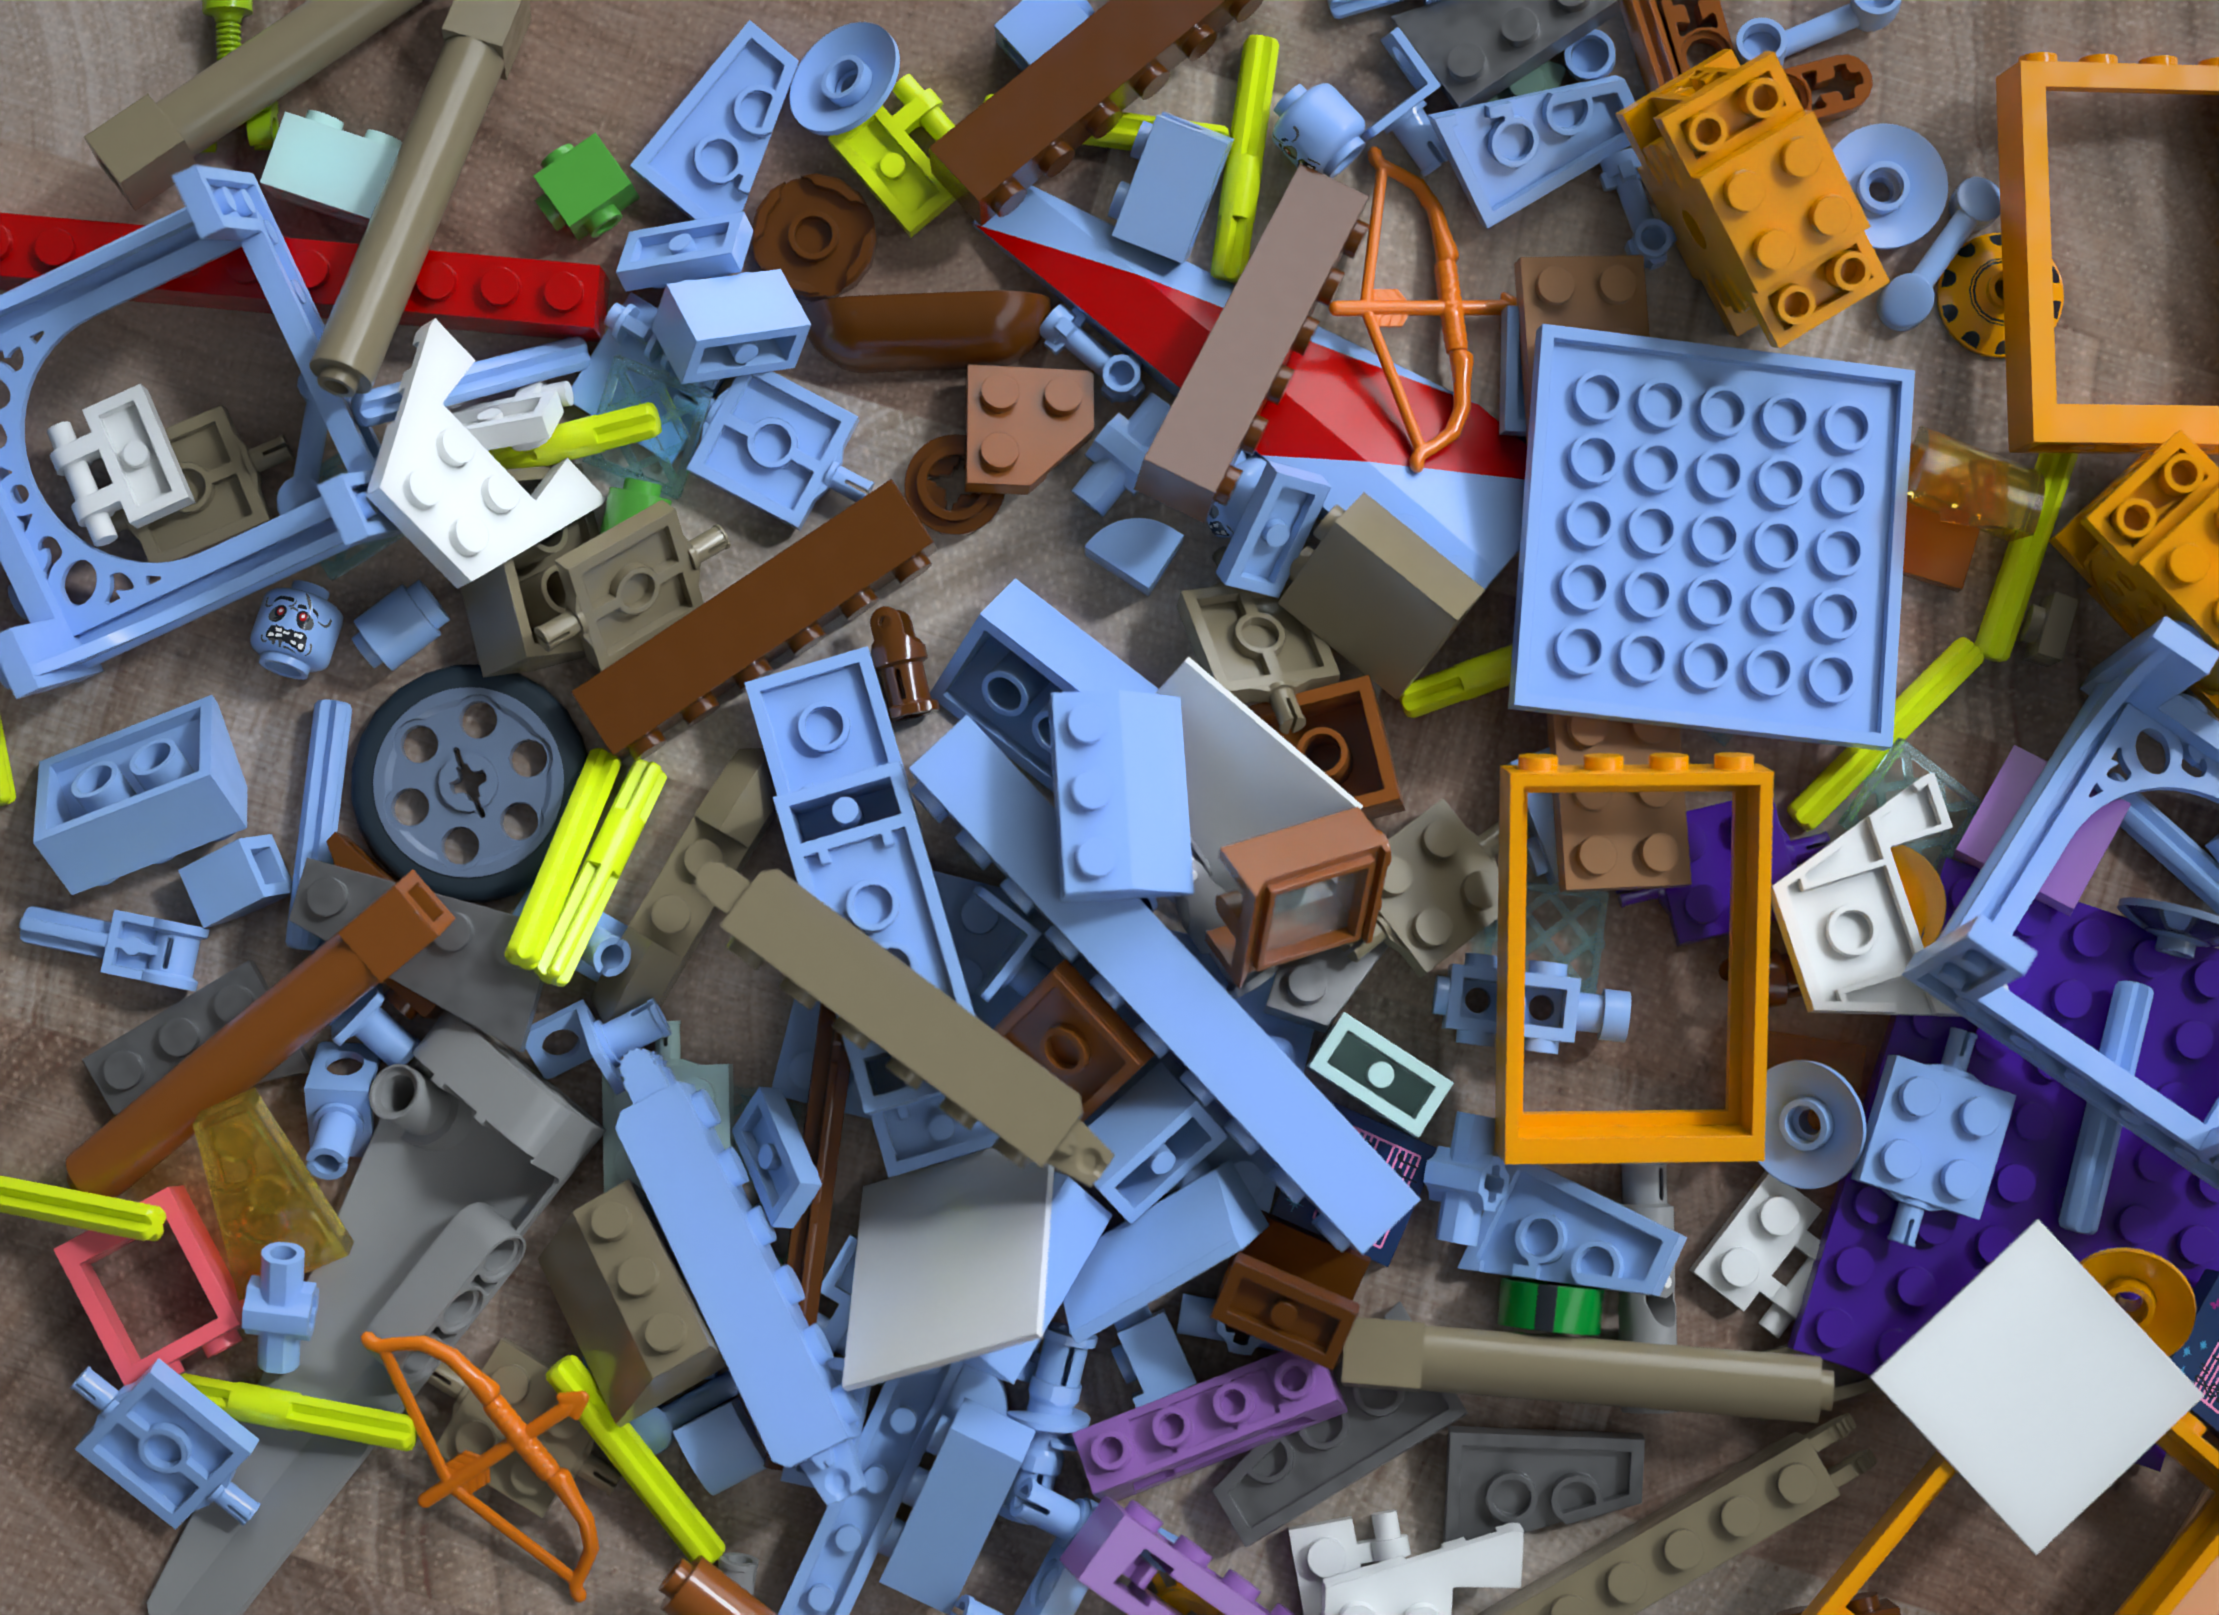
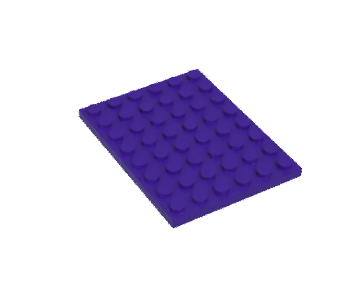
M1948 857L1939 859L1936 869L1943 883L1947 902L1946 917L1941 933L1980 872V869ZM2034 898L2012 936L2036 951L2037 954L2025 974L2007 984L2009 991L2099 1052L2117 982L2128 980L2151 987L2154 995L2134 1076L2203 1123L2219 1097V949L2215 947H2196L2193 959L2174 957L2156 951L2154 948L2157 936L2141 929L2126 917L2081 902L2077 903L2069 917ZM1891 1015L1863 1102L1866 1127L1888 1055H1898L1922 1064H1941L1950 1034V1027L1966 1030L1978 1035L1966 1072L1972 1074L1985 1085L2017 1095L1980 1220L1946 1210H1925L1916 1237L1915 1247L1888 1240L1887 1237L1890 1234L1899 1202L1893 1200L1879 1188L1852 1180L1853 1168L1848 1175L1839 1180L1820 1240L1816 1260H1814L1804 1291L1803 1302L1790 1336L1788 1348L1811 1356H1821L1823 1360L1872 1375L2035 1220H2039L2078 1262L2106 1249H2141L2154 1253L2173 1264L2185 1276L2192 1290H2194L2206 1268L2219 1271V1191L2122 1126L2097 1232L2086 1235L2066 1230L2060 1226L2059 1217L2087 1101L1964 1017ZM2132 1292L2119 1293L2126 1300H2137L2141 1297ZM2154 1443L2134 1463L2161 1471L2166 1452Z

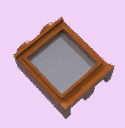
M1359 807L1220 847L1219 858L1241 887L1244 895L1242 896L1238 890H1233L1216 896V910L1225 926L1206 931L1205 942L1239 990L1249 972L1255 970L1258 972L1348 944L1360 938L1366 944L1372 942L1377 916L1382 907L1381 897L1387 868L1391 863L1392 855L1389 842L1384 833L1374 828Z

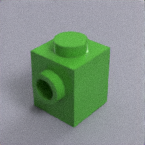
M596 132L575 147L569 143L552 151L542 161L541 167L543 169L533 175L544 194L535 199L539 208L556 231L567 225L578 241L588 234L595 238L611 230L622 219L621 211L640 198L633 184Z

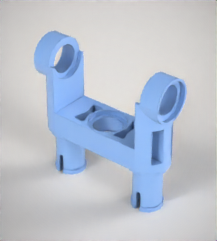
M1027 1478L1017 1489L1026 1494L1028 1500L1038 1505L1035 1506L1013 1495L1009 1513L1012 1517L1021 1519L1056 1538L1014 1615H1074L1088 1587L1078 1581L1061 1563L1059 1558L1099 1503L1090 1498H1077L1072 1501L1038 1484L1036 1480ZM1163 1528L1158 1530L1160 1534L1173 1543L1178 1539L1176 1535ZM1144 1549L1141 1555L1154 1568L1165 1573L1166 1571L1150 1556L1151 1552ZM967 1594L961 1596L955 1603L957 1608L964 1611L963 1615H1005L974 1600V1597ZM951 1611L949 1615H958V1614L955 1613V1612H953V1611Z

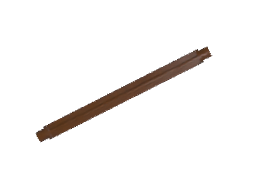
M821 1002L803 1141L818 1171L822 1186L795 1227L790 1228L786 1264L793 1269L804 1291L805 1299L798 1302L809 1326L817 1324L851 1068L842 1034L832 1027L837 1020L836 1013ZM766 1449L764 1467L783 1471L784 1465L772 1462Z

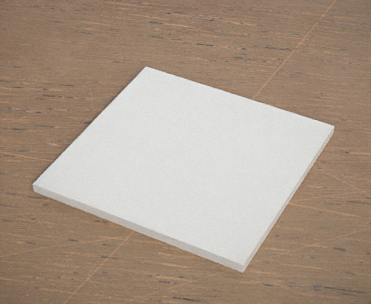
M1189 657L1155 693L1180 697L1190 834L1209 862L1212 871L1210 878L1226 892L1238 890L1242 896L1244 895L1241 887L1220 860V847L1355 807L1362 809V804Z
M991 1147L863 1186L842 1380L843 1389L847 1392L1043 1337L1054 1167L1046 1164L1044 1168H1041L1031 1160L1025 1170H1022Z
M2035 1220L1869 1377L2035 1555L2043 1550L2204 1397L2203 1393L2039 1220Z

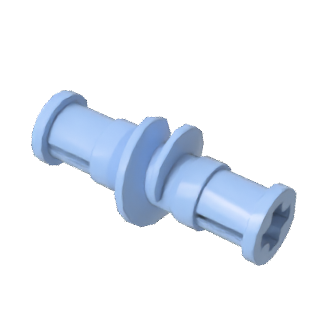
M1050 1322L1043 1333L1044 1341L1037 1370L1032 1374L1028 1388L1030 1398L1027 1410L1007 1411L1008 1418L1036 1430L1024 1460L998 1513L1000 1516L1020 1524L1031 1525L1010 1515L1009 1510L1013 1495L1035 1506L1038 1504L1026 1498L1027 1495L1017 1489L1018 1486L1025 1479L1032 1478L1038 1484L1053 1491L1056 1477L1061 1474L1064 1462L1063 1450L1078 1451L1072 1433L1088 1427L1090 1417L1087 1413L1074 1407L1079 1402L1082 1390L1080 1380L1088 1349L1096 1347L1098 1337L1093 1335L1077 1345L1070 1334L1068 1324Z

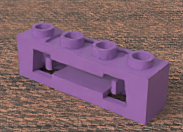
M1284 1350L1073 1432L1072 1435L1093 1495L1101 1500L1106 1495L1117 1502L1348 1412L1333 1370Z
M1105 1495L1059 1558L1061 1563L1078 1581L1127 1615H1184L1146 1588L1158 1570L1141 1555L1144 1549L1151 1552L1150 1556L1171 1577L1225 1615H1296L1280 1603H1277L1272 1611L1259 1604L1255 1600L1261 1591L1234 1570L1229 1568L1224 1577H1221L1208 1568L1207 1565L1213 1557L1186 1536L1181 1534L1175 1543L1171 1542L1158 1532L1163 1522L1133 1499L1126 1508H1123ZM1121 1574H1124L1131 1580L1128 1586L1117 1579Z

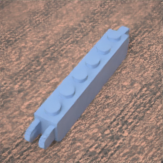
M635 1048L634 1051L629 1049L627 1054H623V1059L619 1060L621 1066L618 1069L621 1070L620 1076L625 1079L623 1084L633 1105L621 1110L615 1130L772 1462L789 1468L801 1466L827 1506L843 1501L867 1487L853 1443V1439L861 1436L855 1421L862 1418L859 1405L852 1391L847 1392L842 1388V1384L837 1386L826 1363L833 1359L829 1342L818 1324L815 1323L809 1326L798 1304V1302L805 1299L802 1286L793 1269L788 1264L781 1267L770 1243L777 1240L775 1230L771 1227L766 1213L760 1205L752 1208L742 1187L743 1184L749 1181L747 1171L734 1148L724 1149L714 1126L720 1124L721 1119L710 1095L705 1089L697 1091L694 1084L677 1082L671 1068L666 1066L668 1061L663 1060V1055H658L656 1051L650 1052L644 1048L642 1050Z

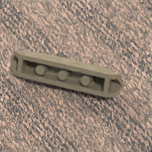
M763 748L739 749L696 811L622 935L621 940L624 939L631 949V959L628 966L616 976L607 977L601 974L590 997L603 1024L646 1003L651 998L656 1000L660 1008L662 1007L719 911V908L709 902L706 896H701V891L696 890L697 884L694 883L696 880L694 874L698 872L697 867H702L703 862L709 863L710 859L713 862L720 860L721 864L726 863L727 867L730 866L741 874L777 814L773 800L777 793Z

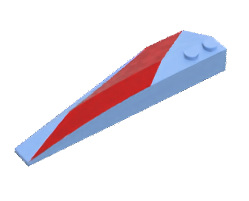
M1032 185L1026 189L1027 195L1022 203L1010 214L1004 217H999L996 214L982 226L976 220L972 223L974 228L1071 310L1075 307L1087 317L1086 322L1125 355L1132 353L1143 362V370L1175 397H1177L1235 287L1234 284L1216 279L1211 276L1210 272L1187 261L1182 264L1112 236L1115 228L1114 225ZM1318 326L1305 355L1302 356L1293 351L1286 364L1287 367L1295 370L1279 405L1267 401L1260 416L1268 419L1269 423L1253 455H1259L1267 462L1271 461L1322 475L1332 487L1318 515L1321 521L1336 504L1346 511L1365 492L1486 590L1520 550L1527 445L1517 436L1499 435V421L1480 405L1471 401V410L1460 437L1437 453L1426 458L1422 472L1414 473L1410 469L1409 463L1414 448L1377 354ZM1393 363L1423 440L1427 442L1446 428L1454 408V392Z

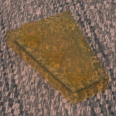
M255 1088L199 1111L193 1123V1128L239 1301L245 1299L251 1275L261 1276V1251L271 1243L287 1242L301 1246L305 1251L304 1274L350 1254L354 1240Z

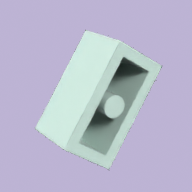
M308 110L305 118L285 111L260 183L275 198L367 228L402 141L371 129L366 131L365 137L343 131L344 123L319 111Z
M1345 1012L1338 1015L1306 1065L1307 1069L1412 1137L1417 1138L1420 1137L1453 1085L1452 1081Z

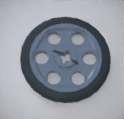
M480 664L453 665L427 672L405 684L376 710L360 737L353 761L351 800L359 831L372 854L397 880H400L414 869L436 894L469 903H486L516 895L534 884L588 756L583 737L570 714L546 688L520 673L483 677ZM477 703L489 704L497 714V724L494 731L484 738L475 739L470 737L463 727L465 712L470 706ZM419 727L430 728L438 739V749L435 755L429 761L423 763L412 762L406 756L404 750V741L407 735L413 729ZM524 742H538L546 750V766L536 776L524 777L519 775L514 769L512 762L515 750ZM458 749L464 764L468 765L472 772L486 774L487 781L478 786L480 793L478 799L485 812L484 818L480 813L477 802L473 801L464 792H455L454 785L459 784L463 780L461 773L463 767L456 753ZM419 790L428 799V815L417 825H404L396 816V801L406 791ZM518 804L530 805L536 811L538 817V826L535 832L529 838L523 840L510 838L503 825L507 811L512 806ZM459 828L472 830L479 840L477 855L466 864L453 863L445 853L447 837L451 832Z

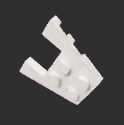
M436 318L419 328L413 341V346L417 347L412 367L404 372L398 390L402 395L396 419L387 425L366 496L458 589L598 508L604 503L606 498L568 458L553 465L530 496L443 405L444 400L473 365L475 359Z
M1934 772L1917 779L1771 886V904L1808 1013L1963 1017L1902 976L1914 954L1924 949L1890 848L1935 835L1953 827ZM2007 984L2002 986L2009 991Z
M1508 1523L1495 1527L1496 1532L1466 1541L1464 1537L1441 1543L1440 1549L1407 1559H1404L1402 1555L1325 1578L1322 1584L1321 1615H1451L1454 1587L1521 1588L1524 1530L1520 1523Z

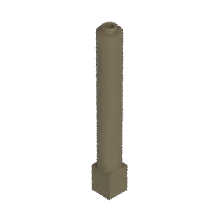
M307 0L155 103L149 94H146L84 136L100 167L136 211L175 184L172 178L173 175L197 165L193 157L424 0Z
M453 0L442 27L443 47L309 364L313 374L318 377V384L327 392L339 397L351 398L355 394H364L371 391L499 79L507 81L532 20L530 0Z
M1357 1317L1344 1344L1342 1384L1344 1387L1417 1393L1431 1391L1815 1423L1819 1420L1820 1410H1832L1834 1398V1371L1822 1370L1821 1356L1430 1326L1425 1325L1424 1322Z

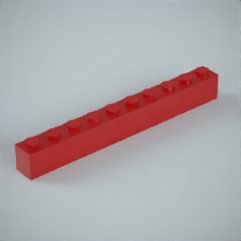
M0 213V290H12L146 225ZM283 237L320 317L328 319L359 244ZM242 247L129 300L133 302L273 314ZM429 250L398 325L421 327L436 318L445 329L554 339L579 336L588 342H600L606 329L604 321L607 316L610 280L602 267L594 264Z

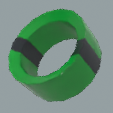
M1501 1278L1497 1324L1547 1332L1600 1335L1604 1289L1531 1279Z

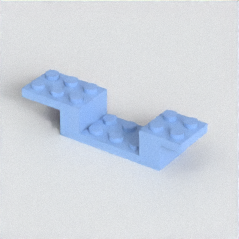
M868 646L744 682L777 793L773 800L798 884L977 1017L972 1007L924 844L922 826ZM842 1035L864 1112L871 1116L888 1178L991 1148L998 1139L999 1135L979 1120L969 1130L938 1107L946 1096L924 1080L916 1090L887 1069L885 1065L892 1055L871 1040L866 1048L862 1050Z

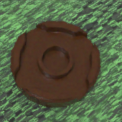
M818 173L802 175L801 178L793 179L787 183L783 182L771 189L756 209L752 225V246L755 260L761 270L781 269L796 298L811 302L839 297L856 287L872 267L878 244L874 217L861 194L841 179Z

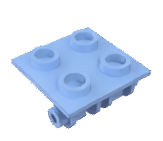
M631 292L623 305L615 303L608 312L604 324L609 328L590 356V365L587 369L580 372L572 385L573 405L590 415H600L646 402L653 403L661 419L662 432L655 438L636 443L673 464L700 421L677 407H672L673 398L677 394L696 405L698 403L679 393L678 389L681 383L652 330L658 308ZM726 378L688 383L687 385L714 398Z

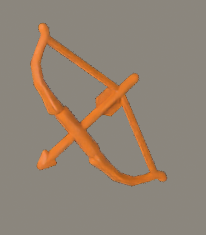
M1373 146L1367 151L1368 161L1376 170L1360 300L1333 301L1330 303L1328 310L1334 316H1360L1363 318L1414 448L1409 459L1410 469L1414 473H1420L1424 469L1426 458L1437 453L1460 437L1471 410V382L1474 358L1473 354L1468 351L1464 316L1501 315L1502 310L1507 305L1517 306V298L1502 292L1500 300H1462L1456 266L1459 253L1449 230L1442 204L1424 179L1385 160L1381 149ZM1387 177L1395 179L1412 190L1427 212L1436 258L1434 275L1438 300H1407L1398 289H1374ZM1408 316H1440L1446 354L1450 358L1454 389V408L1446 428L1427 442L1423 440L1380 331V328L1402 327Z
M364 1332L360 1336L361 1343L366 1349L379 1354L440 1479L438 1483L419 1495L417 1499L418 1505L422 1508H429L449 1494L453 1495L566 1581L569 1586L570 1596L575 1602L582 1603L587 1598L583 1584L600 1549L595 1519L583 1500L570 1471L565 1467H559L556 1459L542 1445L537 1436L568 1416L573 1420H579L589 1401L588 1393L586 1391L558 1393L556 1395V1399L559 1402L557 1405L526 1424L510 1403L507 1402L506 1398L500 1394L499 1384L474 1366L456 1348L426 1335L379 1338L373 1332ZM421 1351L446 1363L483 1405L486 1415L506 1438L481 1455L465 1450L445 1463L392 1352ZM514 1451L521 1455L522 1459L525 1460L541 1481H546L578 1523L583 1550L574 1571L473 1495L474 1492L491 1481L490 1467Z

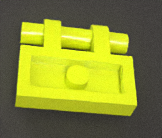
M907 74L897 81L892 89V92L905 105L896 114L891 116L882 105L867 121L845 133L831 135L828 137V141L832 148L912 238L956 199L933 176L930 158L923 153L910 138L909 134L914 129L923 126L931 137L937 141L955 125L941 110L944 103L931 88L924 90L911 74Z

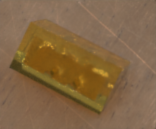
M1919 426L1910 452L1908 503L1979 528L1983 532L2009 542L2034 535L2045 495V479L2042 472L1928 427Z

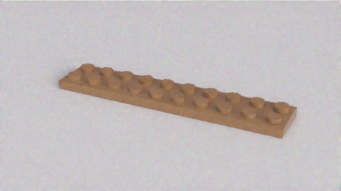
M1644 256L1520 257L1514 263L1516 297L1519 309V339L1527 446L1536 330L1542 324L1650 337ZM1547 713L1550 754L1558 756V765H1584V755L1593 753L1623 755V765L1649 764V754L1653 753L1682 754L1680 728ZM1685 792L1552 793L1559 893L1680 888L1692 885Z

